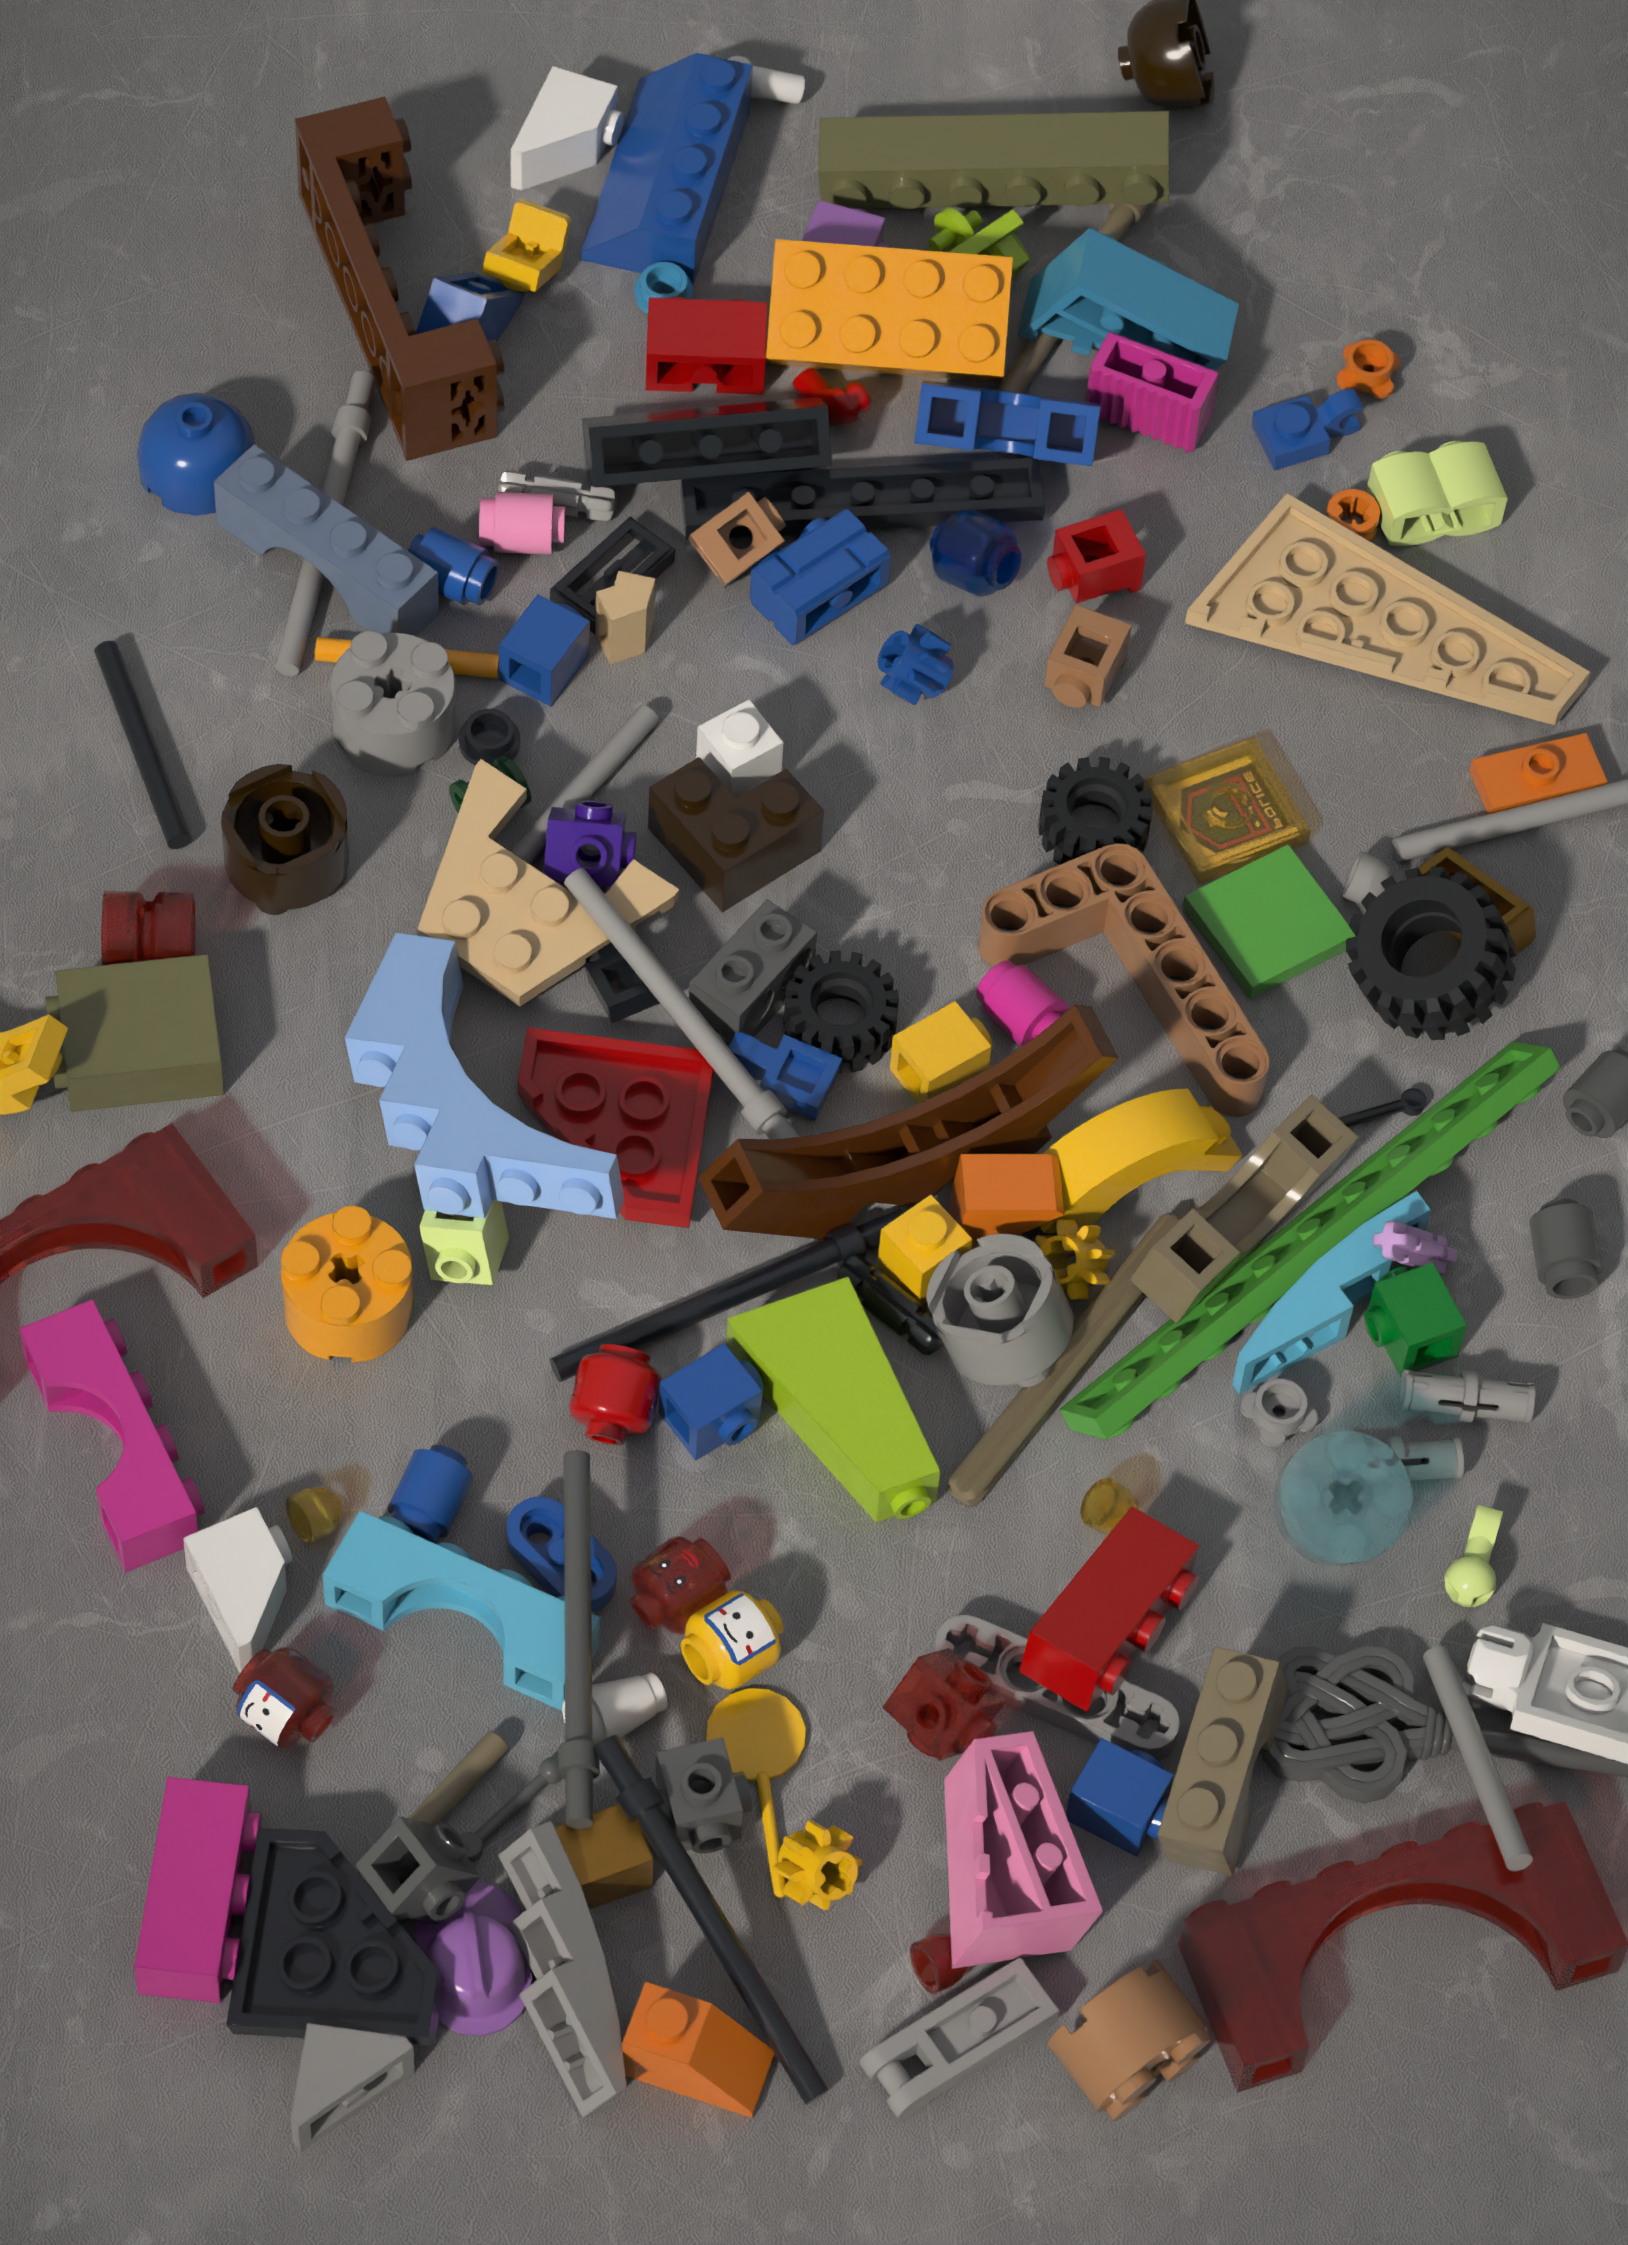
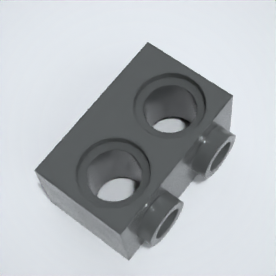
M766 899L690 981L689 999L728 1047L736 1032L755 1037L785 1005L786 987L789 980H794V971L800 965L809 970V958L816 954L817 932Z

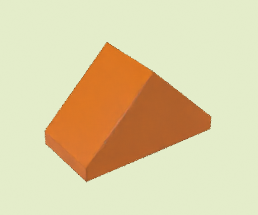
M1052 1154L960 1155L949 1197V1209L953 1219L972 1238L971 1250L979 1247L977 1241L979 1238L992 1234L1020 1235L1064 1215L1059 1158Z

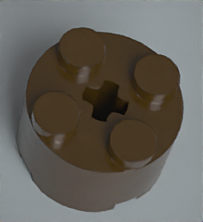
M274 764L256 769L243 776L234 784L229 792V800L225 805L224 811L222 810L221 828L225 870L229 880L240 894L256 903V906L262 912L270 915H279L289 909H298L315 904L343 885L347 878L349 862L347 809L340 790L329 778L312 770V775L292 771V765Z

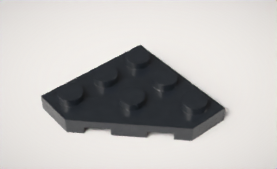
M258 1828L226 2023L233 2034L305 2038L307 2023L404 2036L412 2045L435 2046L444 1978L435 1965L413 1941L394 1915L389 1912L381 1899L359 1875L325 1831Z

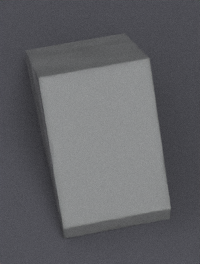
M307 2023L290 2115L292 2142L300 2152L415 2073L414 2047L404 2036Z

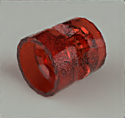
M140 891L104 892L101 923L102 966L195 956L196 911L194 892H158L153 901H146Z

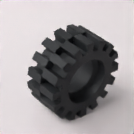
M1089 757L1078 759L1077 771H1074L1068 762L1060 767L1058 777L1053 774L1047 781L1046 790H1043L1038 830L1039 835H1043L1042 846L1046 853L1054 849L1053 861L1060 865L1065 863L1067 859L1073 860L1104 846L1116 843L1128 844L1144 852L1148 842L1153 807H1151L1152 795L1150 789L1143 791L1145 780L1139 774H1136L1129 780L1130 767L1120 762L1116 771L1109 769L1110 758L1099 757L1098 767H1091ZM1084 805H1100L1116 813L1119 821L1116 825L1109 828L1094 829L1078 823L1073 818L1072 812L1074 809Z
M841 950L830 951L829 963L824 964L820 954L809 958V970L800 965L794 971V980H789L786 987L783 1025H785V1035L843 1058L842 1063L849 1062L853 1073L863 1070L864 1057L874 1065L881 1060L882 1049L888 1052L892 1046V1038L896 1034L898 989L893 990L894 979L889 972L880 977L881 964L874 959L864 967L862 966L863 954L852 951L850 962L841 961ZM842 998L861 1005L865 1011V1016L855 1024L845 1026L834 1025L821 1019L817 1013V1008L824 1001Z

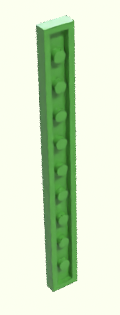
M1513 1041L1248 1255L1178 1324L1172 1319L1168 1320L1062 1406L1059 1410L1069 1429L1104 1440L1127 1431L1135 1422V1416L1153 1401L1164 1398L1176 1391L1181 1385V1379L1201 1362L1213 1359L1226 1349L1228 1340L1246 1325L1266 1317L1274 1306L1273 1303L1281 1298L1319 1258L1363 1223L1409 1196V1192L1427 1177L1447 1169L1453 1163L1455 1154L1471 1141L1491 1133L1497 1127L1498 1119L1515 1105L1535 1097L1541 1091L1542 1083L1561 1069L1551 1047Z

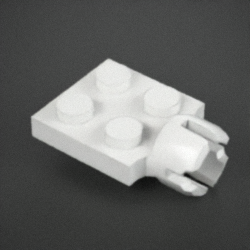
M1542 1623L1540 1632L1535 1637H1530L1523 1632L1496 1624L1482 1625L1476 1636L1488 1639L1489 1641L1478 1638L1473 1644L1466 1672L1470 1683H1462L1470 1701L1499 1710H1509L1513 1718L1511 1730L1628 1764L1627 1647Z

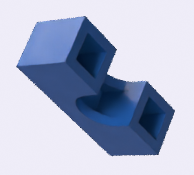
M924 380L921 384L914 443L969 451L991 450L1030 456L1038 460L1093 466L1101 403Z

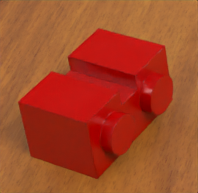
M649 297L645 390L693 392V383L717 384L716 393L763 395L767 302H750L742 299L726 301L687 299L684 297Z

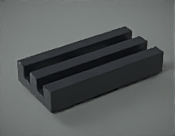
M629 517L550 589V601L556 604H567L576 609L582 617L590 620V631L595 634L596 592L614 586L618 571L627 573L633 571L632 574L656 579L675 562V548L635 519ZM634 539L639 541L621 560H616L604 571V575L581 596L576 594L581 587Z

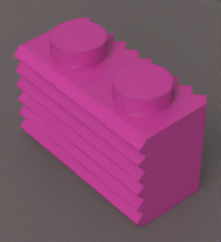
M1110 331L1090 366L1086 401L1101 403L1099 420L1106 418L1109 424H1118L1120 428L1128 426L1131 433L1140 431L1142 437L1151 435L1153 441L1161 439L1164 445L1171 444L1175 449L1183 447L1185 452L1189 453L1195 450L1212 417L1220 372Z

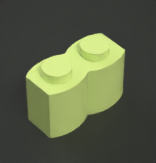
M1450 441L1430 453L1391 452L1372 463L1366 489L1367 493L1372 495L1379 504L1381 511L1379 523L1388 545L1413 546L1435 540L1443 535L1467 536L1493 529L1501 525L1508 499L1486 445L1482 442Z

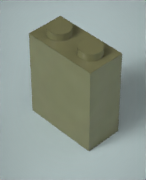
M208 954L55 971L58 995L45 997L47 1015L49 1014L68 1027L63 1041V1049L59 1051L62 1054V1061L54 1075L55 1089L68 1087L71 1112L224 1095Z

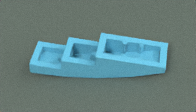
M1417 1191L1359 1226L1319 1258L1275 1303L1238 1354L1232 1386L1239 1395L1346 1338L1354 1305L1371 1297L1374 1283L1378 1282L1390 1270L1392 1260L1383 1258L1382 1249L1373 1246L1374 1233H1383L1385 1222L1391 1220L1426 1231L1431 1209Z

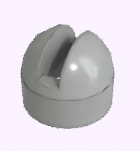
M1360 851L1348 875L1342 897L1362 904L1361 901L1369 892L1376 897L1384 891L1381 882L1390 876L1393 877L1388 865L1377 857Z

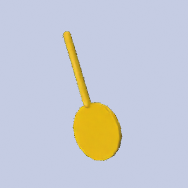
M747 1688L729 1694L715 1706L707 1721L706 1741L723 1737L732 1772L743 1771L748 1782H757L773 1893L777 1898H782L785 1896L782 1893L786 1885L785 1877L773 1871V1866L778 1863L780 1843L770 1780L782 1777L797 1764L805 1749L806 1727L800 1711L786 1697L769 1689Z

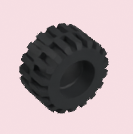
M1431 866L1429 876H1423L1418 867L1405 870V880L1396 883L1394 878L1390 876L1381 882L1384 891L1376 897L1369 892L1361 901L1366 909L1365 914H1353L1349 924L1356 937L1346 939V953L1352 960L1348 966L1352 977L1359 985L1358 987L1375 1012L1379 1013L1383 1021L1393 1029L1400 1026L1405 1035L1417 1039L1422 1030H1425L1431 1040H1445V1030L1452 1028L1457 1036H1461L1471 1032L1467 1024L1468 1022L1478 1018L1482 1024L1493 1016L1488 1008L1493 1001L1502 1005L1509 993L1503 985V981H1514L1516 967L1510 958L1517 956L1515 943L1509 935L1510 930L1489 895L1480 885L1475 887L1468 876L1457 871L1451 878L1443 867ZM1438 931H1451L1462 935L1460 948L1456 956L1442 970L1427 976H1409L1401 973L1406 953L1423 936Z

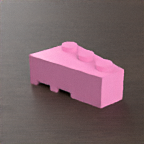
M1031 1731L974 1739L944 1779L952 1969L1012 1960L1019 1957L1025 1958L1070 1951L1097 1920L1103 1910L1035 1734Z

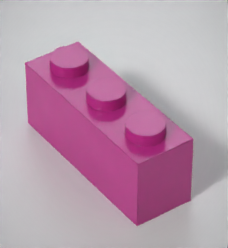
M167 1777L134 1965L138 1994L221 2003L224 1979L234 1980L240 1939L231 1938L235 1915L244 1916L251 1875L242 1874L245 1852H255L258 1828H261L262 1813L251 1811L249 1786Z

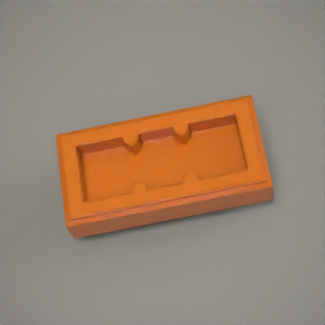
M1587 733L1472 759L1469 769L1487 814L1605 785L1608 782Z

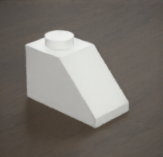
M552 66L511 148V187L522 191L596 166L606 145L614 146L622 130L624 113L617 111L618 86Z
M257 1507L183 1538L186 1568L241 1676L253 1672L287 1592L285 1565L292 1562L291 1551L278 1525L268 1528Z

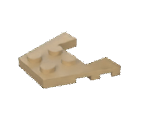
M480 759L470 779L419 922L417 933L418 936L455 941L460 967L520 1007L585 965L586 958L611 942L568 889L493 841L526 801V788ZM633 859L605 895L632 929L636 931L638 924L658 911L660 914H663L671 909L679 900V889Z

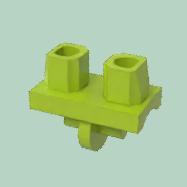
M947 207L935 215L934 225L937 234L928 240L931 251L942 252L948 249L951 253L1013 257L1011 278L1019 274L1031 260L1022 243L1015 235L1024 222L1014 209L974 234V230L980 227L983 222L980 215L974 210L963 216L956 209Z

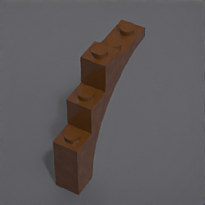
M1075 1004L1042 1033L999 1063L950 1090L910 1108L870 1122L818 1135L776 1140L737 1139L698 1179L723 1230L826 1240V1233L847 1224L869 1202L913 1207L929 1195L934 1196L955 1176L961 1154H1035L1053 1138L1047 1125L1119 1057L1091 1006Z

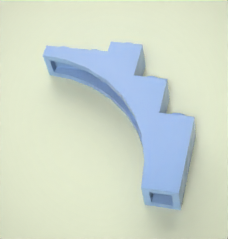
M395 933L346 1033L345 1042L354 1083L385 1087L379 1103L388 1145L410 1150H421L414 1166L423 1209L448 1215L456 1214L485 1219L494 1200L515 1205H527L573 1212L580 1215H594L617 1219L625 1200L616 1154L572 1145L526 1126L493 1104L464 1072L451 1048L452 1020L464 987L455 941Z

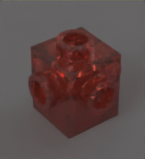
M950 1648L919 1656L882 1708L908 1731L907 1737L915 1748L941 1761L963 1754L974 1739L992 1737L997 1729V1725L992 1720L1006 1703V1700L991 1687V1678L982 1668L968 1660H962Z

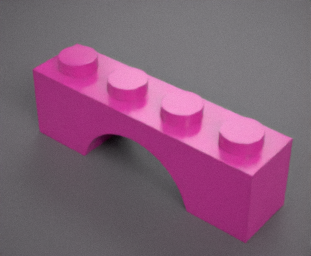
M92 1299L19 1328L24 1361L48 1411L76 1412L96 1418L107 1425L118 1436L124 1446L118 1464L112 1473L96 1487L100 1520L125 1573L184 1549L183 1538L198 1532L197 1517L205 1514L203 1502L191 1477L180 1480L172 1464L178 1461L179 1457L167 1426L161 1424L155 1427L147 1412V1409L153 1407V1403L143 1376L139 1371L129 1374L121 1357L127 1355V1348L116 1321L113 1318L103 1321Z

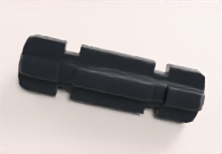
M853 1255L839 1269L837 1280L849 1277L858 1298L861 1296L864 1299L861 1304L900 1336L906 1333L910 1335L907 1342L922 1354H933L943 1344V1341L932 1320L931 1312L927 1311L924 1314L921 1311L923 1304L885 1274H881L879 1277L874 1273L877 1268L863 1256Z

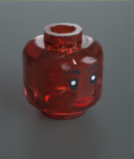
M673 1536L634 1566L631 1580L637 1594L630 1598L629 1602L634 1612L650 1630L655 1631L662 1626L673 1634L685 1635L686 1623L693 1613L728 1593L726 1583L731 1580V1574L720 1555L703 1538L698 1537L691 1541L683 1536Z

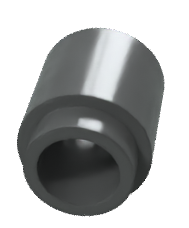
M1617 1046L1612 1051L1601 1053L1565 1092L1563 1103L1566 1109V1117L1569 1123L1581 1134L1589 1137L1609 1138L1628 1119L1627 1046Z
M1555 1199L1545 1203L1540 1208V1211L1536 1212L1529 1221L1538 1279L1542 1284L1546 1285L1547 1293L1552 1297L1572 1299L1585 1296L1597 1288V1277L1602 1271L1593 1212L1588 1207L1580 1205L1572 1199Z

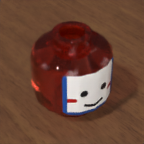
M282 1647L273 1652H270L268 1649L259 1651L243 1668L232 1689L238 1695L236 1710L240 1719L279 1748L291 1747L303 1738L310 1743L315 1742L326 1731L336 1715V1710L329 1706L334 1693L332 1678L292 1647Z

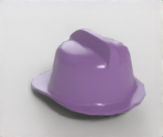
M476 1882L465 1894V1901L458 1911L450 1917L441 1920L438 1925L417 1920L416 1944L444 1978L438 2021L443 2026L461 2035L486 2036L504 2030L521 2016L525 2005L519 1994L531 1985L532 1972L518 1940L508 1925L521 1915L518 1904L504 1890L486 1882Z

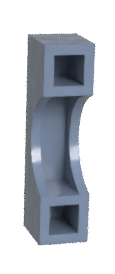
M255 444L214 480L217 525L261 556L270 548L279 547L290 550L309 561L337 589L345 601L353 620L368 631H375L380 634L404 633L417 636L439 615L438 572Z

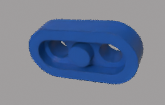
M548 1497L525 1499L512 1509L507 1519L506 1533L509 1551L550 1595L556 1598L564 1596V1505ZM538 1532L545 1533L551 1537L544 1544H535L528 1538ZM591 1534V1580L594 1582V1585L591 1587V1610L595 1612L605 1607L613 1598L616 1590L617 1569L611 1554Z

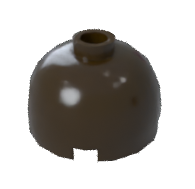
M1149 1L1133 17L1128 27L1127 45L1118 47L1119 65L1124 80L1134 79L1141 95L1157 106L1173 110L1212 104L1214 99V74L1209 72L1202 76V70L1206 68L1205 55L1211 53L1204 21L1197 1Z

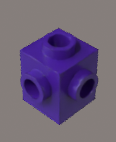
M600 801L576 802L575 809L552 807L547 822L544 874L555 882H564L572 872L579 868H584L603 893H606L607 886H612L622 874V869H626L631 861L635 860L636 832H625L626 813L613 812L612 804ZM584 844H592L599 850H588L584 847Z

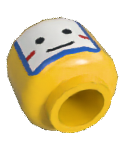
M732 1590L687 1618L685 1625L686 1637L681 1640V1651L689 1669L699 1681L705 1685L714 1683L720 1688L732 1690L778 1662L781 1652L779 1635L783 1633L784 1626L779 1613L768 1600L760 1599L757 1601L749 1593Z

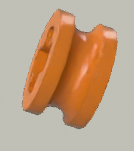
M1346 489L1334 494L1329 500L1326 516L1372 542L1376 536L1381 511L1378 502L1372 495L1362 490ZM1347 514L1348 519H1352V514L1358 515L1363 518L1362 524L1357 525L1355 519L1352 520V524H1347L1341 520L1342 515Z

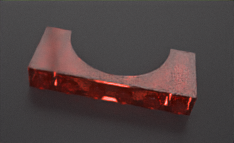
M172 1123L155 1133L147 1132L137 1136L128 1143L123 1151L100 1164L92 1163L82 1167L72 1175L68 1182L49 1193L33 1195L25 1199L15 1208L13 1213L0 1220V1284L22 1268L38 1260L55 1254L82 1249L121 1250L155 1260L182 1276L195 1288L202 1298L209 1296L258 1267L256 1235Z
M1566 1801L1545 1807L1541 1802H1532L1514 1809L1533 1857L1532 1863L1520 1871H1511L1507 1868L1490 1824L1481 1826L1479 1822L1473 1821L1452 1828L1444 1834L1442 1839L1418 1846V1843L1415 1841L1402 1842L1388 1848L1380 1855V1858L1356 1866L1353 1861L1338 1862L1326 1867L1318 1873L1316 1878L1295 1885H1292L1287 1880L1277 1881L1259 1889L1253 1895V1898L1228 1905L1227 1901L1217 1900L1195 1909L1188 1918L1184 1919L1178 1947L1237 2093L1302 2072L1309 2049L1300 2012L1302 1976L1315 1954L1335 1933L1353 1921L1378 1910L1412 1904L1437 1905L1466 1911L1497 1925L1519 1941L1539 1962L1548 1975L1555 1991L1619 1972L1628 1949V1941Z

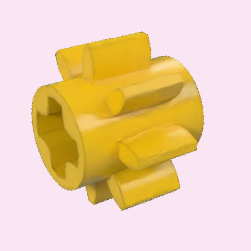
M1058 1220L1056 1225L1057 1236L1037 1235L1035 1240L1044 1256L1051 1263L1063 1291L1067 1288V1294L1070 1299H1088L1089 1283L1109 1284L1110 1279L1105 1274L1108 1259L1115 1255V1250L1106 1249L1103 1243L1097 1239L1101 1232L1100 1226L1085 1225L1078 1231V1225L1075 1220ZM1076 1254V1263L1069 1265V1256Z
M807 1820L805 1830H799L790 1836H784L782 1839L783 1844L778 1854V1863L773 1866V1871L789 1880L784 1886L782 1893L800 1905H804L809 1901L824 1911L829 1909L831 1901L841 1899L847 1894L851 1895L853 1892L852 1888L857 1880L858 1867L863 1864L862 1859L847 1851L854 1837L835 1825L827 1829L813 1820Z

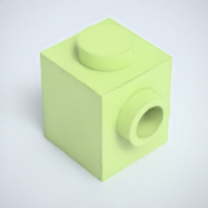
M493 1200L485 1219L456 1214L448 1215L437 1211L425 1210L419 1228L431 1280L494 1285L509 1241L502 1202Z

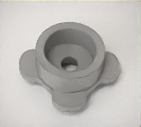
M1279 1377L1265 1382L1258 1389L1257 1393L1249 1392L1245 1394L1240 1404L1241 1413L1245 1417L1251 1418L1260 1430V1441L1272 1448L1281 1447L1287 1437L1299 1431L1311 1432L1316 1427L1318 1420L1316 1410L1307 1406V1397L1304 1390L1296 1381L1288 1377ZM1276 1408L1282 1409L1285 1414L1279 1417L1273 1413V1410Z

